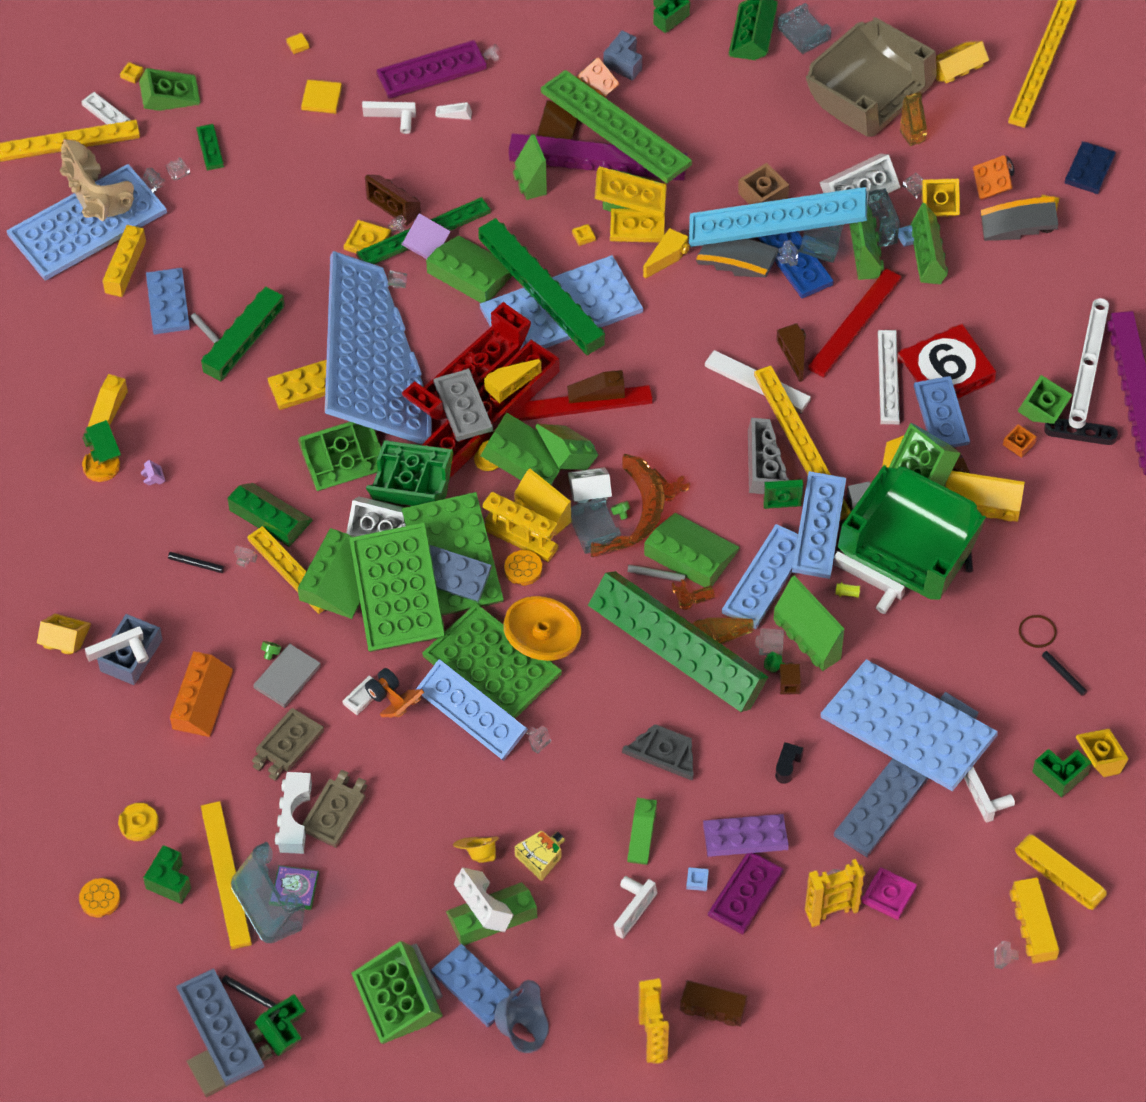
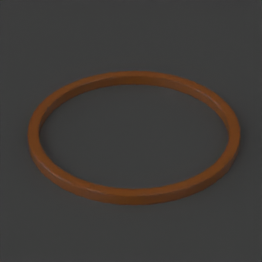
M1032 615L1021 622L1019 635L1027 645L1042 648L1054 641L1056 627L1047 617ZM1030 618L1045 619L1053 626L1054 637L1047 644L1033 645L1023 638L1021 634L1022 624Z

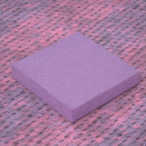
M418 214L402 245L427 259L437 247L444 244L450 231L425 216Z

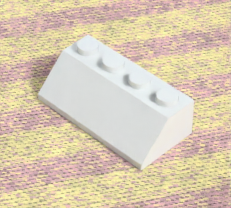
M878 154L819 182L823 193L866 187L867 203L900 188L889 154Z
M359 496L352 501L346 534L356 537L405 527L402 515V508L404 507Z

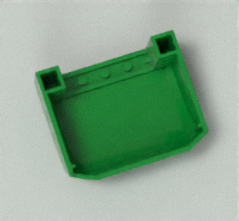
M883 465L843 523L838 547L846 556L930 600H940L973 549L986 516H982L973 501L906 467L888 468L886 465Z

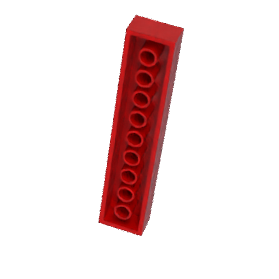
M530 340L503 367L539 359L541 361L540 374L501 403L485 390V384L478 390L493 431L456 441L450 423L447 420L422 444L423 446L453 450L450 478L478 452L483 442L490 440L506 413L513 416L560 372V362L557 356L533 340Z

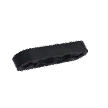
M1057 418L1054 424L1045 423L1044 432L1051 437L1103 445L1114 444L1118 437L1117 429L1112 426L1086 422L1082 428H1075L1077 430L1075 433H1070L1067 431V428L1072 427L1069 424V420ZM1092 430L1095 432V435L1089 436L1085 431Z

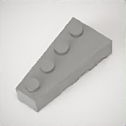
M751 418L748 427L749 493L764 494V482L789 480L785 473V465L780 457V449L777 447L770 419Z

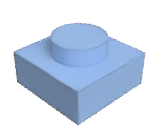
M912 225L898 228L895 232L903 247L913 245Z
M688 867L686 889L707 891L709 869Z

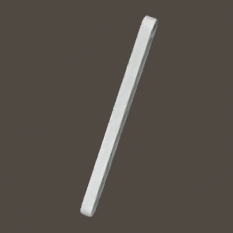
M1102 298L1095 299L1091 308L1069 415V424L1073 428H1082L1086 422L1109 308L1108 301ZM1102 305L1105 307V309L1099 310L1096 308V306ZM1091 360L1094 364L1087 365L1084 361ZM1073 417H1081L1082 421H1075Z

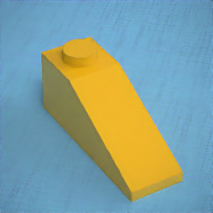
M669 228L644 264L643 277L648 278L679 261L682 255L686 254L689 250L688 236Z
M537 359L498 368L494 372L489 373L484 379L485 390L501 403L541 373V361Z
M111 374L107 375L100 388L88 427L105 420L108 421L110 426L128 393L124 378Z

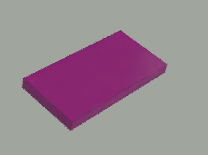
M746 853L712 905L708 916L743 935L783 874L784 869L755 853Z

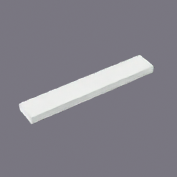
M878 330L880 424H899L896 330Z
M715 350L705 362V367L764 395L754 377L755 369ZM781 383L795 410L802 413L810 402L811 397Z

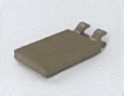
M291 708L256 747L258 755L252 760L255 763L253 768L260 771L268 759L274 763L268 769V772H270L269 778L276 781L283 769L288 772L324 732V727Z
M344 770L339 772L335 781L329 779L302 824L305 827L306 834L333 847H337L365 800V795L362 793L367 788L366 780L358 778L353 789L345 786L350 777L348 776L349 773Z
M259 1028L253 1029L248 1034L253 1045L263 1040ZM268 1044L262 1046L257 1051L262 1062L273 1056ZM208 1050L187 1060V1064L206 1098L233 1084L225 1085Z

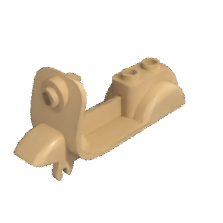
M64 139L61 146L62 168H60V172H62L61 175L67 177L69 187H72L71 192L76 194L83 208V217H97L103 222L107 217L127 212L134 200L133 184L129 181H123L112 185H96L94 180L98 179L101 167L96 162L95 155L80 142Z

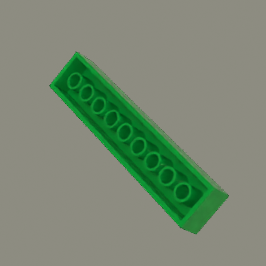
M616 571L604 574L588 604L593 610L740 712L752 708L769 678L766 674Z

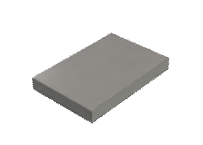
M289 644L254 683V689L285 708L321 667V663Z

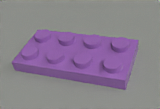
M783 814L703 821L708 857L788 850V839Z

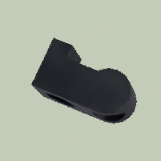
M784 742L775 773V778L779 783L786 784L792 780L793 766L795 761L801 763L803 747Z

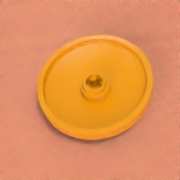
M531 596L516 601L507 610L503 622L504 633L509 643L522 654L537 660L552 661L570 655L576 649L581 637L580 622L573 611L561 602L547 597Z

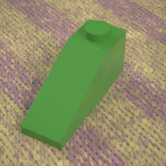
M637 798L627 862L648 864L657 813V800Z

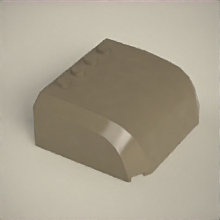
M874 17L873 21L857 23L810 64L806 81L814 99L824 110L863 135L874 137L933 84L937 76L935 50Z

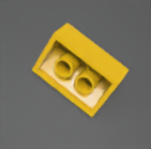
M966 41L936 55V80L949 83L955 80V77L958 75L968 74L972 68L978 69L983 67V63L989 61L983 42Z
M528 469L514 492L515 503L556 522V536L571 523V501L532 469Z

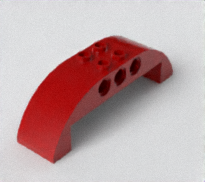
M502 302L491 312V327L433 379L469 369L476 388L479 390L484 385V379L489 373L502 368L521 349L530 329L531 321L505 302ZM433 379L424 387L414 381L402 392L403 397L433 419H447Z

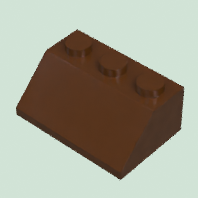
M367 174L365 176L367 200L406 226L418 214H421L420 201L416 197H412L404 189L397 187L389 179H385L381 175Z

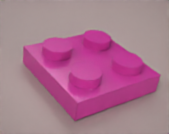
M880 867L864 894L861 903L899 920L915 892L917 884Z

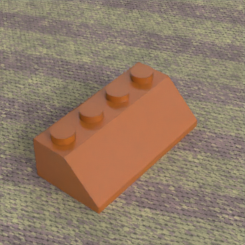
M193 651L170 715L172 729L206 737L211 736L233 673L231 667L213 655Z

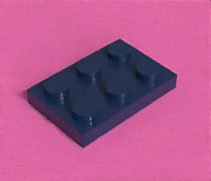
M1082 141L1064 184L1099 194L1115 158L1116 151Z

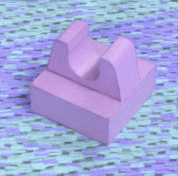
M151 460L144 463L145 468L141 471V475L147 477L143 481L145 484L152 485L157 483L160 485L165 482L160 465Z

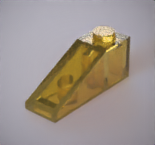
M920 91L904 97L900 133L910 146L920 144L926 140L927 125Z
M708 617L703 620H696L693 625L723 644L753 632L754 622L752 619Z

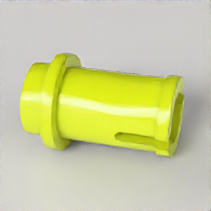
M843 582L836 584L835 595L859 598V585L843 584Z

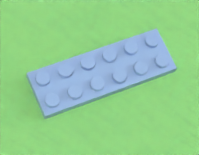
M809 471L792 572L830 579L846 478Z
M775 524L722 608V614L757 629L792 572L798 538L797 533Z
M440 659L416 688L422 689L424 691L422 696L502 760L506 759L528 730Z

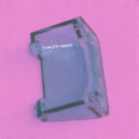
M268 842L262 843L253 849L232 877L231 888L260 939L265 943H274L301 931L305 906L299 896L295 894H286L281 897L271 881L266 864L272 860L273 852Z

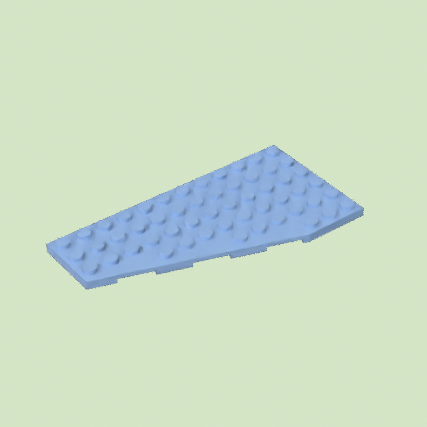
M333 251L330 255L325 414L423 444L431 436L432 417L402 396V392L414 381L422 387L424 385L420 377L422 373L415 354L411 352L404 333L405 327L398 308L395 307L389 292V282L385 271L377 265Z

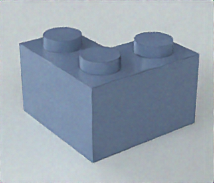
M621 31L603 53V63L608 69L632 81L642 70V55L636 53L637 37Z

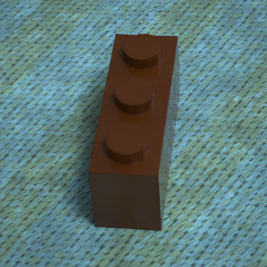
M687 980L680 1002V1011L689 1016L698 1015L704 1017L709 1021H721L728 1026H741L747 1005V995Z

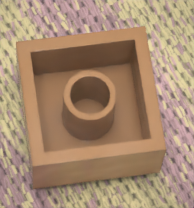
M765 163L739 179L738 194L748 204L788 199L789 184L768 163Z

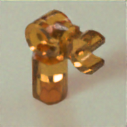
M656 468L649 471L646 475V478L653 486L662 492L661 497L665 501H673L675 496L680 494V491L685 492L689 490L691 484L690 482L682 484L684 476L678 477L677 482L668 483Z
M681 579L680 587L675 586L674 582L671 583L672 591L676 594L679 607L683 610L690 609L694 603L699 604L715 598L711 585L690 593L686 589L684 579Z

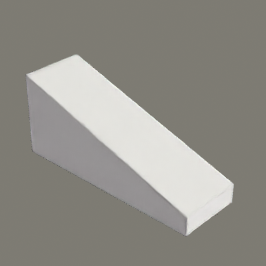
M465 102L438 106L435 115L442 118L471 120L472 110L469 104Z

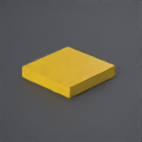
M307 80L301 109L336 113L342 83Z
M357 220L344 244V250L356 253L389 238L391 230Z

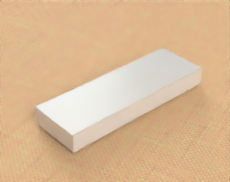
M95 92L81 101L82 106L107 125L130 121L128 117Z

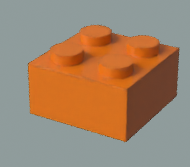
M1018 424L1004 438L1003 446L1022 458L1036 443L1037 436Z

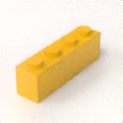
M126 225L103 278L105 294L123 297L146 243L144 228Z
M1038 877L1014 881L1012 890H1010V897L1017 907L1015 908L1016 918L1021 921V936L1026 938L1027 956H1031L1032 963L1056 960L1059 948Z

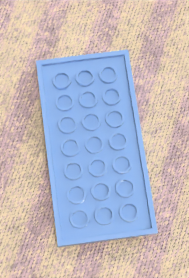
M127 164L95 182L96 185L104 186L123 181L132 183L134 187V200L127 212L107 217L103 222L97 217L85 218L82 213L83 208L74 193L6 230L8 237L44 281L121 239L126 225L141 228L166 214L167 209L132 167Z
M613 255L552 277L554 281L557 280L565 292L571 295L572 300L582 307L583 312L587 316L592 317L597 327L602 328L643 312L642 305ZM524 288L480 303V309L490 327L491 312L502 302H505L531 321L530 329L521 349L530 340H533L543 348H548L571 339Z
M867 659L821 712L822 719L951 791L957 787L998 736V732L995 729Z

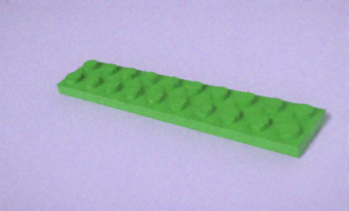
M564 70L541 87L542 94L664 182H670L692 165L690 158L567 70Z

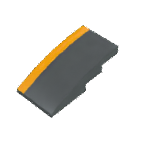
M1054 196L1017 200L980 211L984 241L1020 240L1021 235L1039 234V230L1058 229Z
M750 239L713 243L702 246L696 261L698 265H714L716 270L732 271L734 276L766 278L779 253V249Z

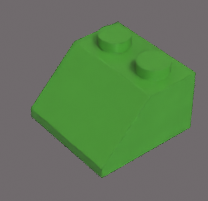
M1040 375L1017 412L1033 422L1054 424L1072 397V394Z

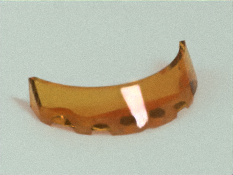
M623 454L622 469L633 478L642 497V514L636 529L628 537L618 536L614 538L610 544L604 545L592 542L591 557L607 555L640 542L654 530L660 521L665 502L660 477L656 475L648 465V462L643 458Z

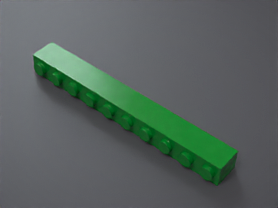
M494 218L478 228L479 240L587 356L605 345V332L603 329L597 327L592 317L587 316L583 312L582 307L572 300L571 295L561 288L557 280L554 281L548 270L540 266L538 260L529 254L527 248L518 242L516 236L507 230L504 223H500Z

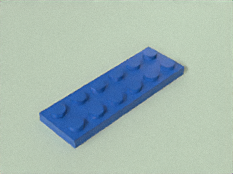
M798 231L757 237L761 243L779 249L775 263L801 299L833 285V279Z

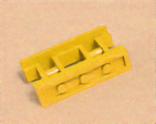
M494 492L489 494L483 503V508L490 511L485 518L486 532L522 550L534 552L541 559L549 562L558 550V544L551 541L556 533L557 523Z
M856 859L851 860V866L850 864L845 865V870L827 875L826 871L822 872V876H819L817 870L809 872L805 912L812 927L819 926L820 919L825 920L827 914L844 910L847 913L852 908L853 913L858 912L859 905L861 904L860 896L862 895L861 888L864 885L863 877L865 872L861 864L858 865Z
M660 978L639 981L638 1018L640 1025L645 1024V1032L647 1033L646 1060L647 1063H662L668 1059L669 1024L668 1021H663V1014H661Z

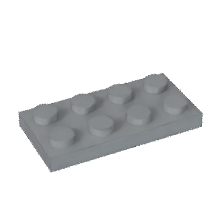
M469 369L433 379L456 441L493 431L492 424Z

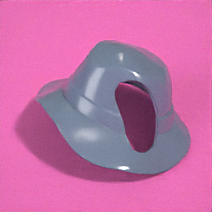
M525 980L519 988L512 991L507 998L501 1000L495 1009L494 1018L498 1030L503 1035L509 1037L515 1049L522 1053L539 1050L549 1031V1023L541 1002L540 986L532 980ZM523 988L522 993H520L515 1000H512V998H514L516 994ZM521 1023L533 1035L535 1041L528 1042L517 1037L512 1032L513 1026Z

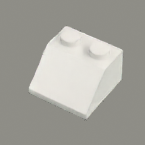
M605 467L568 472L574 502L587 503L589 499L604 501L608 499L607 497L612 496L610 476Z

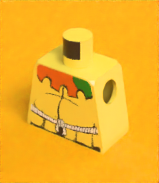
M540 831L515 846V856L542 881L561 859L562 854L559 846L565 839L559 832L549 837L545 832Z

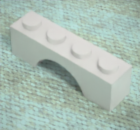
M287 772L286 779L282 780L284 797H280L279 804L282 814L278 815L277 826L280 827V831L275 835V845L279 846L280 853L304 854L305 827L298 824L292 818V815L300 804L310 801L312 788L311 773Z
M462 867L460 873L455 878L454 886L484 928L505 932L513 917L512 912L505 903L494 899L486 893L490 882L483 872Z

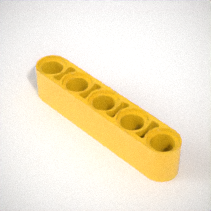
M1028 834L1015 848L1016 854L1022 860L1086 908L1094 910L1106 897L1107 893L1101 885L1034 835Z

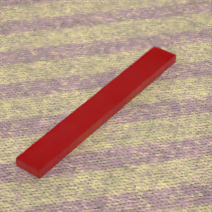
M886 268L809 364L808 370L824 378L898 285L902 276Z
M650 385L625 388V398L569 403L568 396L528 401L513 417L520 421L653 404Z

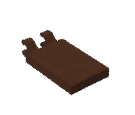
M547 100L536 136L573 140L578 119L555 102Z

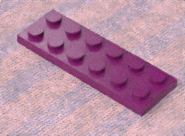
M472 40L376 69L386 95L390 99L487 69L475 41Z

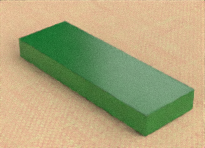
M214 124L196 127L206 170L223 168L224 164Z

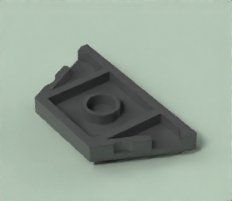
M654 724L646 733L636 737L633 743L622 748L623 754L693 780L692 740L687 736Z

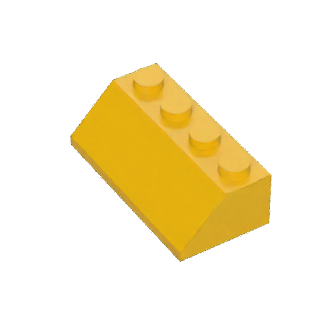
M951 471L947 479L946 488L973 501L982 516L1018 522L1025 482Z

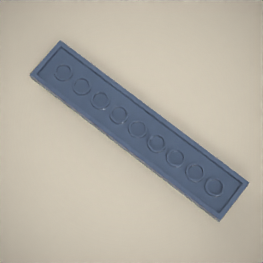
M947 692L940 698L943 702L974 719L977 718L978 711ZM892 758L835 830L834 837L865 857H868L929 778Z

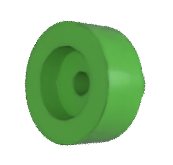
M624 501L612 506L611 511L613 515L619 514L621 520L628 518L626 511L631 507L628 501Z
M263 641L261 649L265 651L264 658L271 660L273 654L279 655L281 646L273 642Z

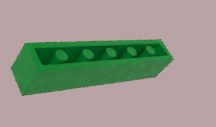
M266 286L262 291H259L252 303L248 304L244 312L235 319L234 324L225 330L222 338L214 343L210 352L203 356L201 360L203 373L221 382L285 307L284 296Z

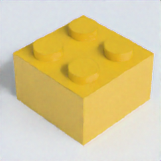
M959 179L921 181L922 203H926L936 217L960 215Z

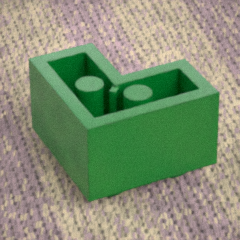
M653 0V6L656 8L653 10V24L664 33H667L690 16L689 0Z
M107 420L85 428L82 439L85 446H89L90 450H93L90 453L94 462L97 461L101 465L120 458L121 453Z
M1048 748L1035 760L1032 772L1062 798L1089 774L1092 763L1078 750L1062 761Z
M163 845L143 877L147 890L179 904L183 903L191 889L189 877L179 873L183 865L181 852Z
M295 994L263 1012L255 1021V1024L277 1056L292 1049L301 1040V1036L292 1024L298 1021L306 1010Z

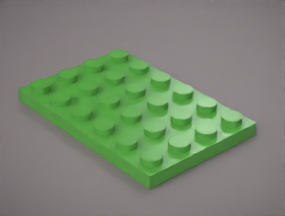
M476 492L402 508L405 526L426 523L430 545L492 565L479 602L437 589L442 616L469 610L475 604L484 607L504 601Z
M426 523L349 538L368 651L373 652L446 637Z
M478 604L473 605L445 631L446 637L438 638L422 652L423 657L433 665L439 659L513 718L522 713L562 675V670L551 661L537 660L516 650L507 640L503 624Z

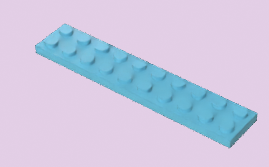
M862 187L690 213L689 244L693 247L867 221V189Z

